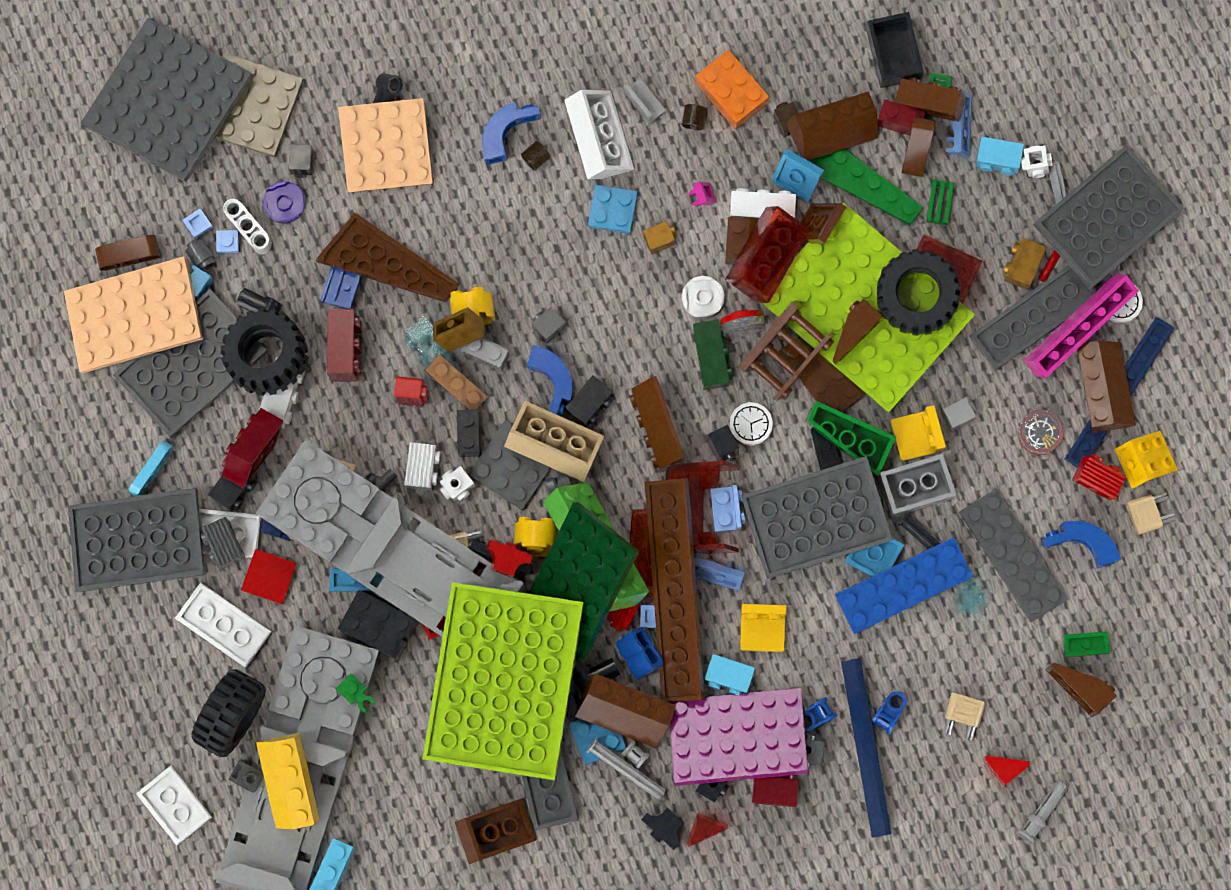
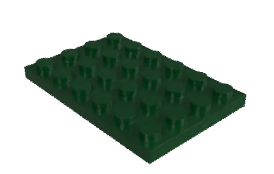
M573 502L528 594L584 602L575 661L581 663L584 662L640 551L582 504Z

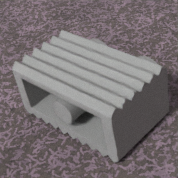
M484 338L461 348L464 357L467 356L471 360L475 359V362L479 361V364L483 363V366L487 365V367L494 368L495 371L498 370L499 372L503 370L510 355L509 349Z

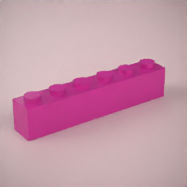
M1114 274L1023 361L1035 376L1047 378L1137 294L1139 290L1127 275Z

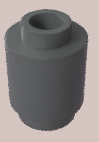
M194 239L187 244L188 248L185 252L197 268L206 271L215 265V257L204 240L198 241V239Z

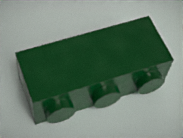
M719 319L694 323L693 332L703 390L728 387L729 380H733L731 367L726 365L729 353L728 347H723L722 338H726L724 325L720 326Z

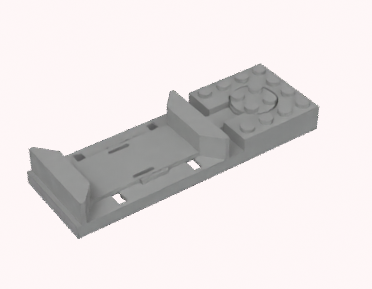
M307 440L298 449L256 512V515L441 637H443V632L436 628L443 616L446 617L452 582L520 593L526 587L520 580L517 581L513 577L490 570L492 563L399 503L398 499L390 497L377 486ZM413 518L420 522L414 533L406 529ZM479 562L486 566L480 577L473 573ZM378 572L384 578L376 588L370 582Z
M299 626L294 627L268 710L270 712L266 725L260 728L262 733L261 740L300 733L320 819L315 825L296 829L276 828L263 776L254 793L246 789L244 791L220 870L214 873L213 878H217L216 883L239 890H308L363 714L358 707L357 701L351 705L335 688L352 673L367 688L363 694L368 696L381 656L379 650ZM257 750L252 767L263 773ZM323 774L336 777L334 786L321 782ZM238 833L248 835L246 844L235 841ZM299 851L312 855L310 863L297 860Z

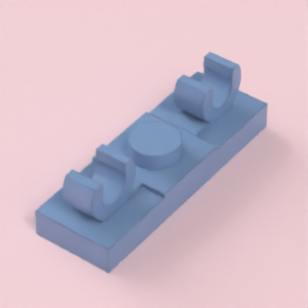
M961 90L966 100L959 122L952 121L954 137H948L946 141L954 143V146L951 149H946V152L967 158L970 157L972 96Z
M700 553L697 554L696 558L694 557L697 579L737 591L740 590L745 573L742 572L743 566L740 565L739 569L736 570L731 568V562L724 566L714 561L700 559Z

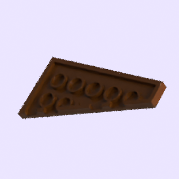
M357 213L350 217L316 258L318 263L445 303L451 297L450 293L456 291L459 287V283Z

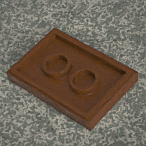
M812 203L791 236V240L795 243L825 244L845 211L846 206L842 203Z

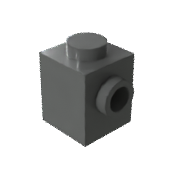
M552 307L548 308L544 313L542 311L539 312L532 319L533 335L539 341L544 340L546 343L566 327L565 321Z

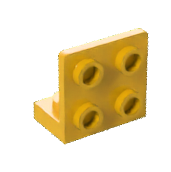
M935 405L926 407L923 412L891 420L901 461L944 451L946 446Z
M1161 431L1132 439L1114 449L1132 489L1152 479L1178 470Z
M742 604L740 650L783 652L786 605Z

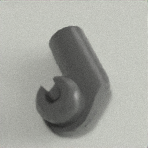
M389 469L382 476L369 473L365 475L364 479L379 489H384L397 475Z

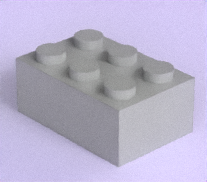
M943 454L881 472L878 476L891 518L953 500L956 496Z

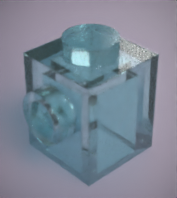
M964 581L963 584L957 586L955 612L977 615L979 613V605L983 606L984 593L981 592V586H976V582Z

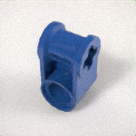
M901 692L890 693L874 715L872 725H878L886 730V734L889 735L906 706L907 699L905 695ZM892 696H899L902 699L901 707L894 708L891 706L890 699Z
M827 697L803 711L804 717L810 720V727L805 728V734L838 716L829 707Z

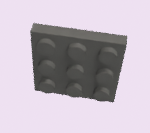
M504 421L468 475L523 511L551 467L504 447L512 425Z

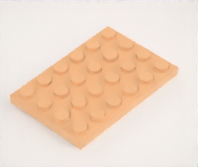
M184 256L64 291L79 371L81 373L203 339L188 261Z

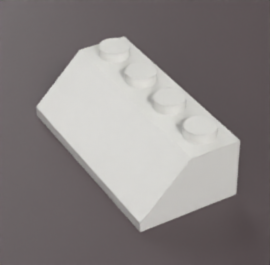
M580 90L565 99L567 112L587 179H604L634 170L611 91Z

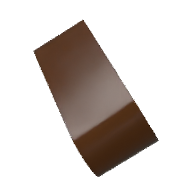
M914 117L901 173L923 177L936 121Z
M145 235L95 248L100 271H108L160 258L155 235Z

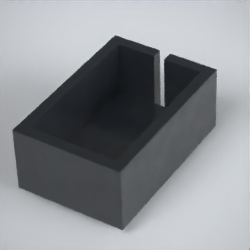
M905 12L868 20L866 32L880 88L898 85L901 79L915 78L921 80L924 70L910 13Z
M358 590L338 629L369 647L379 650L388 657L399 661L407 646V643L402 640L403 636L410 640L419 622Z

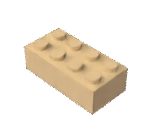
M524 401L504 447L584 482L604 436Z

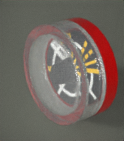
M739 310L720 319L725 338L750 336L766 329L763 311Z
M1043 409L1032 411L1026 415L1018 429V438L1021 445L1026 451L1035 455H1046L1053 452L1059 446L1064 436V427L1060 418L1053 412Z

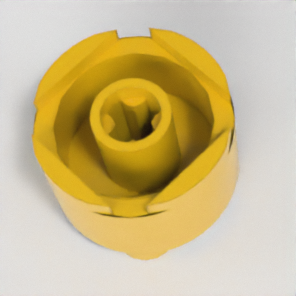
M473 287L469 292L453 291L450 293L451 314L468 307L484 320V325L490 324L491 319L495 321L493 296L490 291H484L483 287Z
M519 517L518 522L514 524L513 544L519 546L517 550H521L534 557H547L558 534V528L553 524L554 521L551 518H541L540 521L532 520L530 517Z

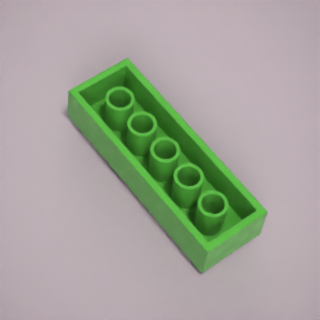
M588 482L558 487L543 501L558 530H560L573 502H579L615 531ZM634 563L610 611L635 606L649 593Z

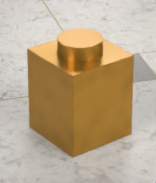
M667 221L643 230V237L651 255L675 245L677 235L674 227H669Z

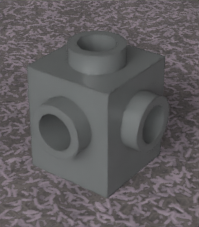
M805 735L806 748L810 749V754H807L808 768L811 767V764L820 765L825 742L816 741L815 736Z

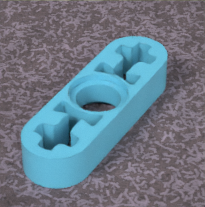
M162 441L131 484L128 491L133 496L143 495L157 475L156 473L159 472L174 449L172 445L166 441Z

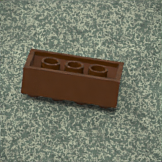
M869 91L794 114L786 124L800 157L807 161L878 138L877 109Z
M1097 340L1083 343L1077 349V356L1092 434L1136 426L1120 342Z
M651 377L631 388L632 395L629 398L632 407H637L639 415L636 418L639 427H644L646 435L643 438L646 447H651L653 456H650L653 467L654 469L658 468L661 473L684 465L685 456L657 377Z
M592 674L588 677L574 717L656 748L670 725L676 705L598 674Z

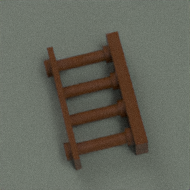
M798 300L790 303L738 365L742 372L755 370L778 391L773 398L775 401L781 398L785 400L793 391L791 386L823 349L827 351L834 343L832 338L836 335L832 331L824 336L801 315L802 312L799 311L803 305ZM790 321L798 323L819 342V345L812 353L787 331L786 326ZM777 337L785 340L806 359L798 369L774 348L772 342ZM763 353L771 356L792 375L785 385L760 364L761 361L758 359Z

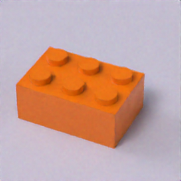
M729 50L725 51L695 75L697 86L735 130L768 105L769 96Z

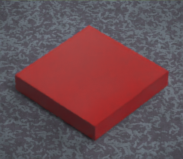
M255 549L240 591L282 605L297 563Z

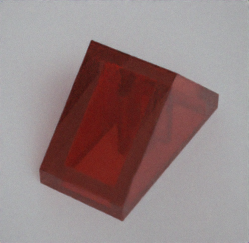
M697 813L687 846L689 848L729 829L726 823Z

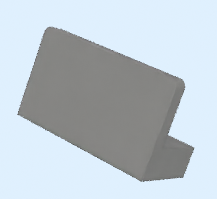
M641 78L630 86L627 83L623 85L625 95L648 125L666 113V110Z

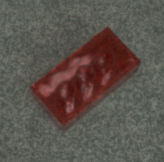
M779 206L766 207L725 280L756 303H769L810 229Z

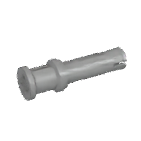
M1057 780L1034 814L1028 815V821L1016 833L1028 843L1034 844V838L1041 829L1046 827L1045 821L1069 788Z

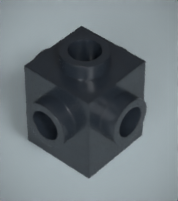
M727 781L717 782L716 787L712 788L709 783L699 784L695 791L715 803L719 795L722 797L725 795L729 785L726 784Z

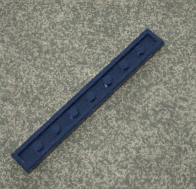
M1157 316L1124 365L1130 397L1174 330V327ZM1089 420L1064 460L1078 468L1083 457L1091 456L1095 453L1108 431L1092 434Z
M861 658L841 662L871 836L874 838L890 835L892 832Z

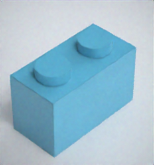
M981 136L975 167H980V170L985 172H991L992 170L1001 171V174L1007 176L1017 174L1020 169L1024 144Z
M713 654L704 681L708 682V687L720 690L721 687L727 688L730 694L739 695L747 693L755 668Z

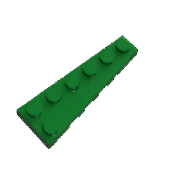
M845 149L809 160V162L824 170L821 179L830 183V185L848 192L855 198L857 197L867 202V204L882 210L884 213L909 226L923 209L921 205Z

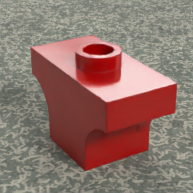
M490 540L486 547V550L493 557L490 570L508 577L514 576L519 565L530 564L533 555L517 550L519 546L510 542H506L504 545Z

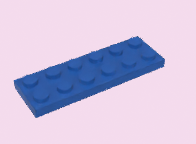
M952 537L836 593L835 596L853 633L856 634L972 578L973 575L955 538Z

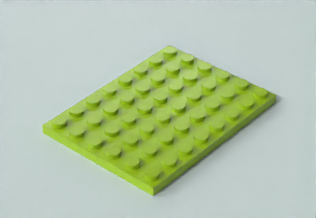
M843 202L846 209L826 243L811 244L808 242L760 296L758 301L779 318L792 301L798 300L803 305L799 311L802 312L801 315L824 336L832 331L836 334L832 338L834 343L827 351L823 349L819 354L889 413L972 320L975 314L959 301L957 311L950 322L946 323L942 329L932 331L931 334L925 335L924 333L916 336L908 332L906 334L902 333L896 327L893 328L889 321L884 319L878 307L877 283L884 266L886 267L893 257L897 258L902 252ZM912 273L906 276L899 284L898 298L907 310L916 313L925 312L937 303L939 287L931 276L924 273ZM865 299L882 316V321L835 365L833 357L847 316L851 312L849 307L855 301L861 302ZM790 321L787 324L790 329L812 348L815 349L819 345V342L798 323Z
M452 582L422 759L556 780L584 602Z

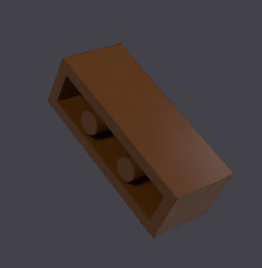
M909 78L908 80L901 79L894 102L925 111L924 115L959 122L966 97L958 87L949 86V88H945L935 82L926 84L921 83L918 79Z

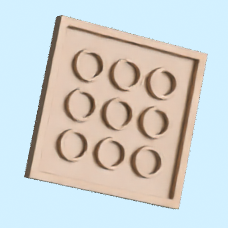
M424 98L338 107L348 193L433 184Z

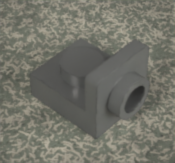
M239 760L228 780L254 793L264 775L259 770Z

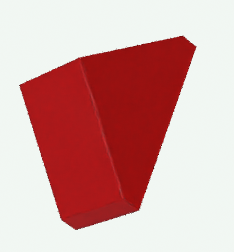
M987 755L983 758V762L1002 786L1009 783L1030 766V761Z

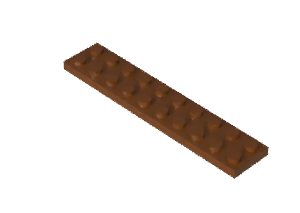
M688 478L646 481L645 493L657 648L664 664L659 668L661 700L705 699Z

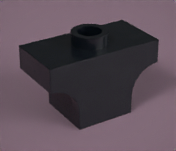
M668 807L657 816L646 813L641 821L652 830L650 835L659 843L663 840L674 851L680 844L676 833L684 822Z

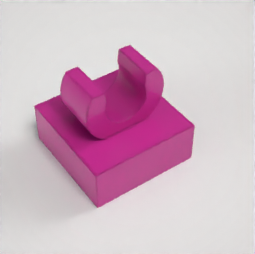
M699 181L693 185L694 190L688 193L689 196L697 195L698 200L692 203L693 206H710L717 202L709 182Z

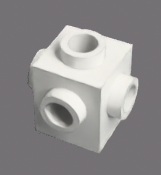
M1031 146L1024 149L1025 157L1021 158L1023 171L1027 170L1028 177L1042 178L1045 174L1050 173L1049 166H1053L1051 153L1047 154L1045 146Z
M461 466L455 471L452 469L447 471L441 477L443 480L440 481L442 485L440 491L447 500L451 497L454 502L464 500L470 495L469 491L475 487L473 481Z

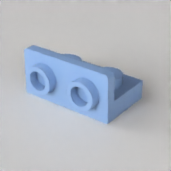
M737 484L732 485V487L710 489L715 533L741 530V524H745L744 511L739 509V503H743L741 498L742 490H737Z

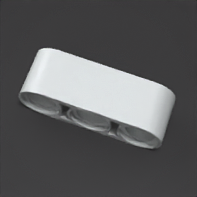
M237 199L226 201L223 206L224 213L254 251L259 254L269 252L272 247L270 238L242 203ZM239 207L237 214H229L231 208ZM246 223H252L253 226L250 230H243V226ZM259 239H266V243L263 246H256V242Z

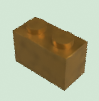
M1023 237L1020 243L1015 242L1011 251L1014 258L1012 262L1007 261L1003 273L1006 274L1004 281L1028 290L1046 247Z
M468 307L433 323V341L447 352L454 351L484 337V320Z

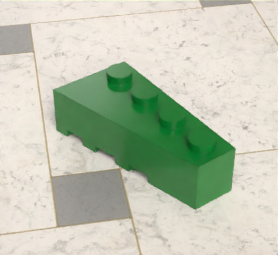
M818 401L813 402L805 420L809 426L851 459L856 460L867 456L873 476H879L894 443L895 436Z

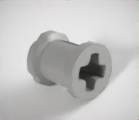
M633 740L621 756L627 757L636 765L635 768L638 770L649 758L650 754L643 752L636 746V742Z

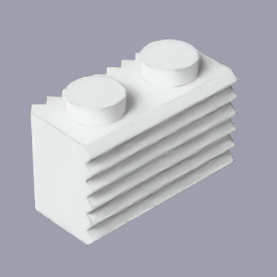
M410 442L404 484L406 488L432 491V485L436 486L438 473H435L434 469L435 464L440 462V451H437L436 445Z

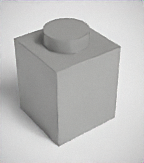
M967 398L945 407L941 411L950 431L973 421L976 418L975 413H977L974 404L971 401L968 402Z

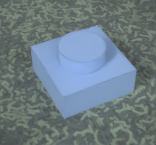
M201 209L183 219V222L195 239L213 228Z
M238 230L216 231L217 253H239Z
M641 605L640 627L656 628L654 606Z

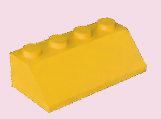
M300 733L257 741V749L275 827L278 829H296L315 825L320 818Z

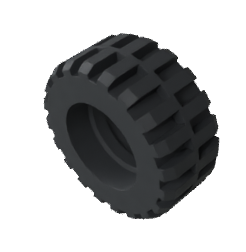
M913 249L909 253H906V251L900 253L897 258L893 257L886 267L884 266L878 279L877 303L882 316L889 321L893 328L896 327L905 334L908 332L916 336L924 333L928 335L932 331L942 329L946 323L950 322L959 305L961 286L958 274L953 270L952 264L949 261L946 262L943 256L938 253L937 255L932 254L930 250H925L924 252L919 251V249ZM924 273L936 281L939 287V298L930 310L916 313L907 310L900 303L898 287L901 281L909 274Z
M265 308L258 309L257 313L251 310L246 312L247 316L243 318L240 315L236 318L237 323L235 325L230 324L227 328L229 331L228 335L224 334L222 339L225 345L221 346V354L223 355L222 362L226 371L241 388L243 387L249 393H254L255 391L257 395L264 396L265 392L275 395L277 394L276 390L281 389L282 392L287 390V385L290 383L294 385L298 381L297 375L303 374L305 369L302 365L307 364L308 357L305 353L308 352V347L303 334L293 320H290L284 313L280 314L274 309H270L267 312ZM270 336L282 340L281 354L271 365L263 368H254L247 364L248 351L257 340Z
M238 669L228 671L215 686V689L209 695L208 700L197 717L191 733L193 742L218 757H227L229 753H232L246 734L248 728H250L262 705L266 693L264 684Z

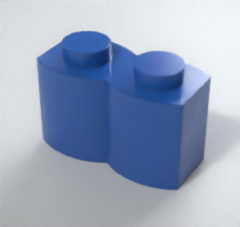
M643 627L632 630L616 642L620 655L627 661L631 674L637 680L650 675L664 665L660 653L653 646L648 632Z

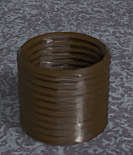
M686 104L681 123L682 127L703 130L707 114L706 107L697 104Z
M534 141L529 148L521 153L523 160L534 171L538 170L539 167L551 158L546 148L538 141Z

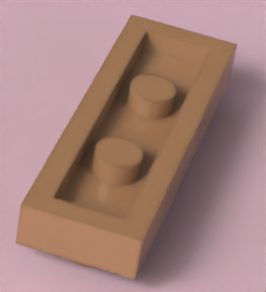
M437 354L424 369L430 377L468 410H477L487 398L481 390L440 354Z

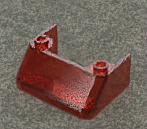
M724 460L672 464L667 468L665 480L688 478L694 553H739V548L727 544H719L718 537L714 533L703 532L704 490L713 489L718 485L721 471L740 470V466Z

